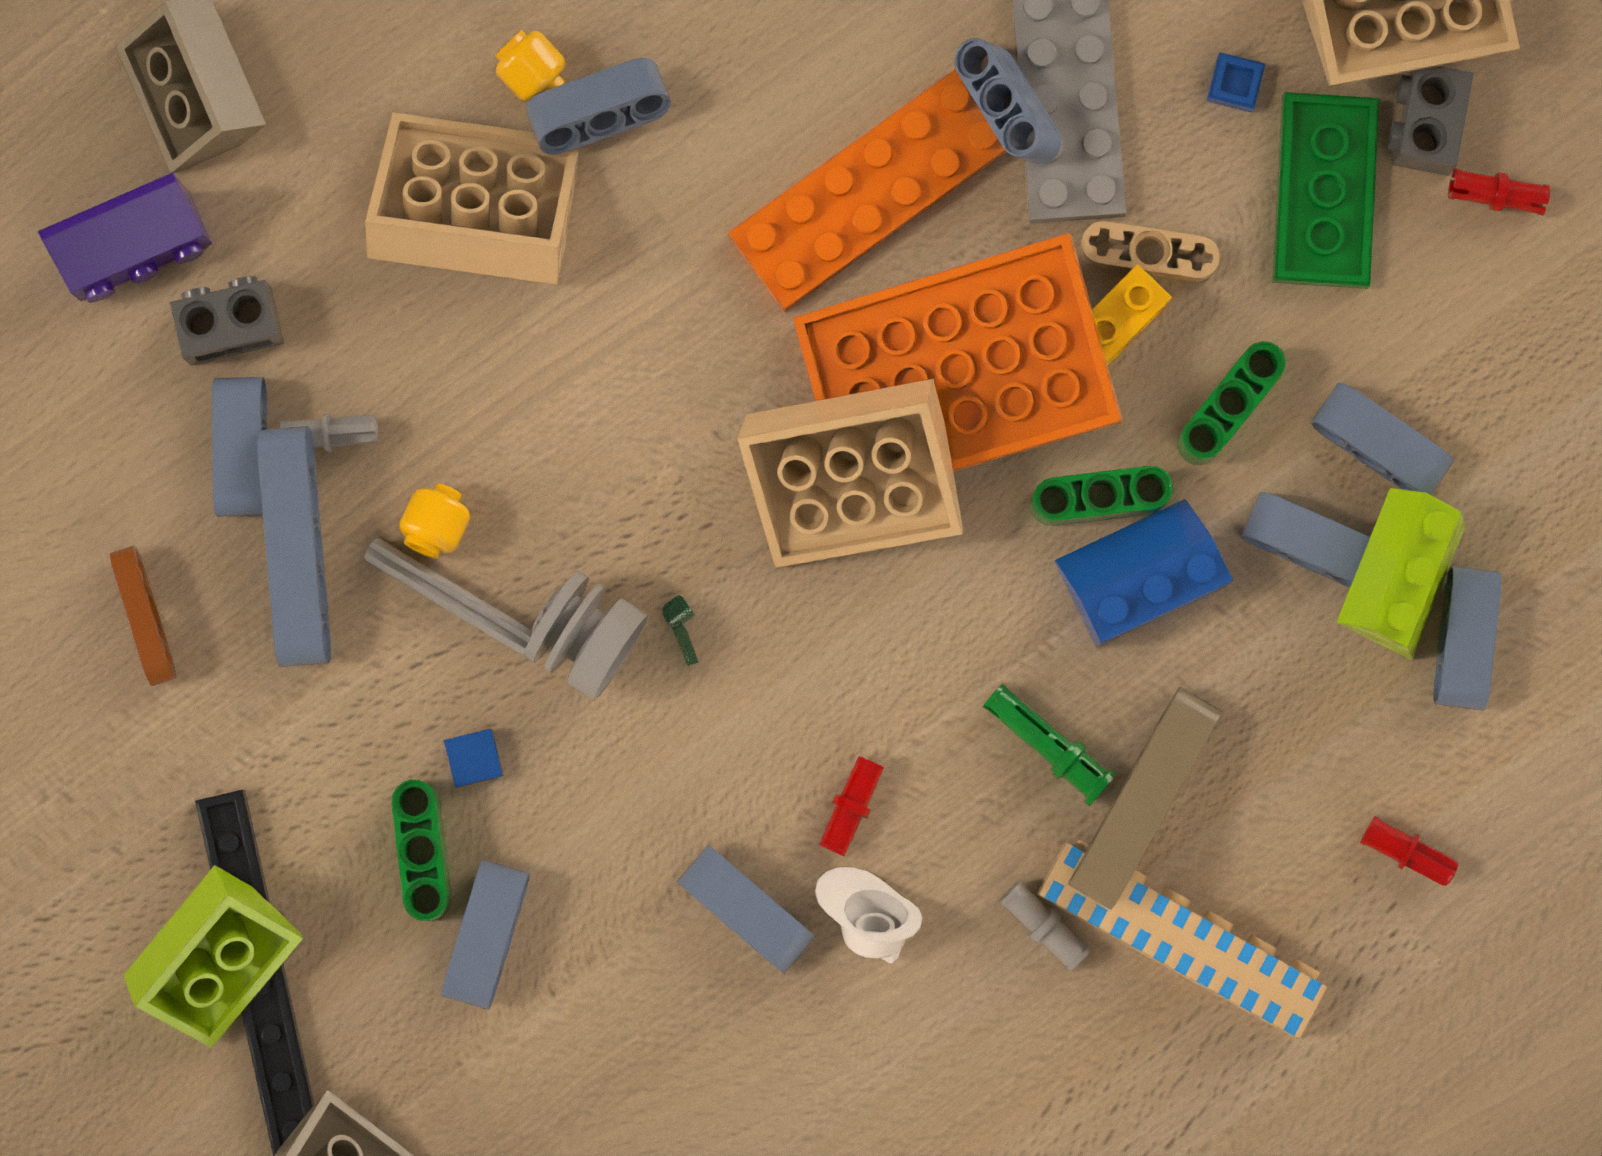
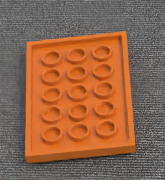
M1069 233L793 317L815 401L933 379L945 422L953 472L1123 422L1072 235Z

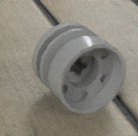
M576 571L561 588L552 594L541 610L532 627L531 637L523 655L536 663L548 648L551 647L552 651L544 666V669L551 674L567 658L574 663L568 675L567 684L595 701L609 685L629 655L649 616L623 598L615 602L606 613L599 610L605 594V587L598 583L583 600L581 597L587 587L589 577L580 571Z

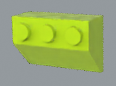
M1390 488L1336 623L1407 659L1413 660L1465 529L1462 512L1428 493Z
M214 865L123 974V977L136 1008L212 1048L302 941L303 936L252 886Z

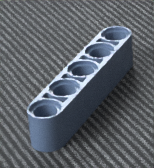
M309 426L259 430L257 435V454L276 660L280 667L327 664L331 659V637L312 432Z

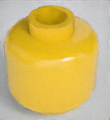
M521 29L494 55L499 60L495 69L497 76L522 101H529L535 95L563 85L565 82L559 75L565 67V57L539 31L534 30L526 34Z
M436 483L434 489L420 488L414 491L399 522V529L406 537L403 543L412 550L434 559H438L441 553L449 554L455 551L471 517L469 510L460 502L462 494L440 483Z

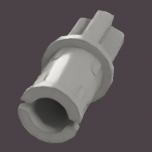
M329 413L323 414L322 419L283 420L280 422V428L309 426L312 432L314 448L324 447L326 452L333 451L334 446L373 444L377 442L378 424L376 417L373 415L332 418Z

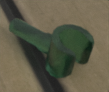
M678 595L664 605L662 614L678 639L687 666H690L699 661L688 631L683 624L694 617L695 614L684 598Z

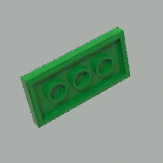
M1293 92L1283 93L1272 283L1368 289L1370 287L1380 98Z

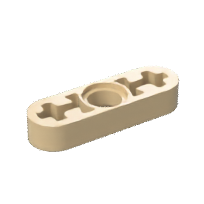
M1098 221L1091 224L1085 230L1080 241L1081 255L1093 267L1130 272L1138 264L1150 276L1196 283L1207 280L1213 275L1220 261L1217 245L1205 236L1115 222ZM1099 233L1108 234L1107 239L1109 243L1123 245L1124 235L1131 236L1132 240L1127 250L1128 261L1119 259L1123 250L1111 248L1108 249L1105 256L1097 255V247L1089 245V240H1097ZM1145 239L1157 241L1163 249L1162 260L1152 265L1141 262L1136 254L1138 243ZM1172 243L1180 245L1176 254L1191 255L1194 248L1198 247L1202 249V256L1210 259V263H1204L1200 271L1192 269L1191 261L1178 258L1175 261V268L1167 267L1172 256Z

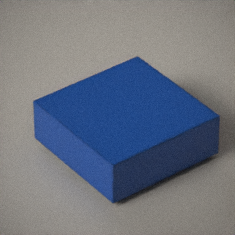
M1219 52L1206 101L1252 113L1255 108L1266 64Z
M491 728L444 740L455 788L504 776Z

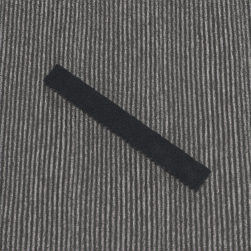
M242 789L196 800L195 803L210 870L214 865L252 886L270 903L246 791ZM284 963L281 964L241 1012L273 1156H275L279 1148L315 1104Z

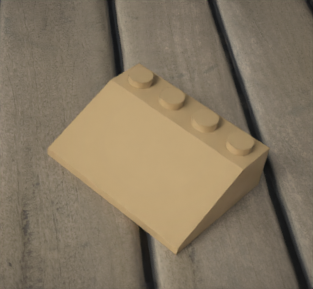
M1302 0L1329 87L1499 55L1520 49L1510 0Z
M392 112L365 220L367 258L558 285L567 239L580 148L558 155H550L540 149L534 132Z
M933 379L746 414L737 439L775 568L962 535L963 526L946 427Z

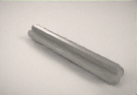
M375 538L371 542L364 555L367 562L519 654H524L531 637V629L382 539Z

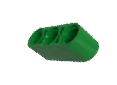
M1266 341L1252 344L1185 425L1177 441L1179 454L1185 461L1193 465H1204L1211 462L1279 380L1285 370L1286 359L1283 351L1277 345ZM1256 355L1268 358L1273 367L1272 375L1266 378L1256 376L1250 369V358ZM1226 392L1238 395L1243 403L1242 413L1230 415L1224 412L1219 403L1220 395ZM1196 429L1207 431L1213 439L1212 450L1208 452L1195 450L1189 441L1190 432Z
M1142 466L1051 477L1037 485L1030 499V509L1033 517L1046 526L1150 515L1158 512L1169 501L1173 493V483L1169 474L1157 466ZM1142 479L1156 481L1161 488V498L1155 502L1142 500L1136 490L1138 481ZM1097 484L1107 486L1113 493V504L1106 508H1099L1093 505L1088 496L1089 488ZM1048 490H1055L1061 493L1066 501L1065 510L1058 514H1051L1045 511L1040 503V495Z
M410 779L396 787L391 802L402 900L405 910L411 917L419 921H435L447 914L452 899L441 802L438 792L432 785L421 780ZM413 789H423L428 797V806L422 814L411 816L405 810L404 798ZM427 837L433 843L434 855L429 862L418 865L410 857V846L415 839ZM431 885L438 891L440 903L433 912L425 914L417 908L415 896L420 888Z

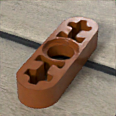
M133 545L111 552L112 569L141 664L150 685L155 686L176 679L172 655L137 548Z

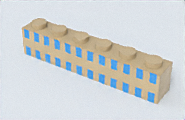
M1078 840L1075 847L1069 843L1063 844L1036 894L1038 897L1293 1038H1301L1327 989V986L1316 981L1320 972L1296 959L1292 961L1290 966L1273 957L1277 950L1274 946L1253 935H1250L1247 942L1230 933L1234 926L1232 923L1210 911H1207L1204 918L1187 909L1191 901L1171 889L1164 887L1162 893L1159 894L1146 887L1144 883L1148 877L1137 870L1133 873L1115 906L1110 910L1068 885L1089 844L1082 840Z

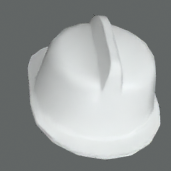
M838 867L825 872L817 881L815 894L818 904L841 925L844 941L847 947L855 954L867 958H881L888 963H893L899 958L901 948L904 946L906 939L913 937L921 928L923 917L919 908L868 871L854 867Z

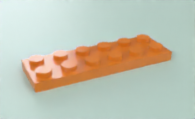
M955 69L729 231L728 237L782 310L786 312L1007 151L1002 147Z

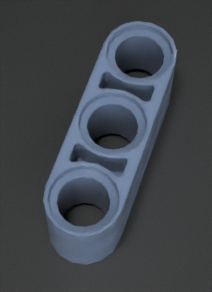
M971 38L963 42L955 55V68L1002 147L1008 154L1035 164H1045L1051 161L1058 154L1061 146L1059 131L1013 56L1007 49L979 38ZM988 55L987 67L981 72V63ZM1011 92V103L1008 106V108L1004 110V100L1006 96ZM1035 130V140L1027 148V138Z
M637 58L543 91L529 100L526 112L540 149L544 153L558 155L655 121L668 112L671 100L656 63L649 58Z
M264 377L214 378L213 504L216 517L263 516L257 435L259 430L267 429V390Z
M1337 383L1311 421L1313 428L1321 435L1403 490L1425 492L1432 495L1454 463L1453 458L1442 448L1354 388L1343 383Z
M1265 492L1259 493L1241 534V538L1246 542L1349 588L1370 539L1369 536Z
M1450 566L1448 570L1434 679L1433 700L1435 705L1481 711L1486 709L1491 687L1501 597V572Z
M710 845L705 847L677 880L679 885L783 974L787 972L816 937Z
M484 859L481 861L444 980L441 994L443 997L483 1009H490L523 904L530 873Z

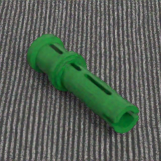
M1002 683L982 706L1053 766L1050 770L1053 772L1052 775L1057 779L1064 778L1085 796L1084 802L1089 807L1118 774L1113 769L1107 771L1085 752L1086 746L1082 742L1078 743L1075 740L1071 743L1039 714L1012 693L1005 684Z

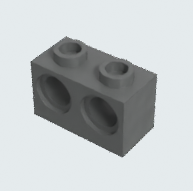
M1437 66L1411 71L1408 76L1401 75L1396 93V103L1403 104L1400 122H1392L1387 143V149L1394 150L1392 165L1446 176L1454 170L1458 162L1474 73ZM1424 86L1437 88L1442 94L1443 103L1433 105L1426 102L1422 97L1421 88ZM1425 132L1429 134L1434 141V150L1423 151L1417 148L1413 142V133Z
M255 276L241 277L228 282L229 288L210 292L208 287L195 288L181 294L182 299L170 302L182 358L192 366L284 344L272 288L265 280L257 281ZM249 302L260 303L261 314L256 321L248 324L239 322L238 315L243 305ZM203 313L213 314L214 324L211 330L202 335L193 334L192 323L194 319Z

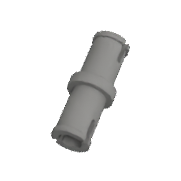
M1021 880L1014 884L999 901L1002 906H1005L1030 930L1028 936L1035 943L1040 940L1066 965L1069 971L1076 967L1091 950L1088 945H1085L1060 920L1062 914L1056 908L1050 910Z

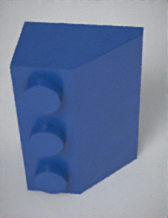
M1186 499L1055 560L1096 648L1228 586L1233 581L1211 534Z

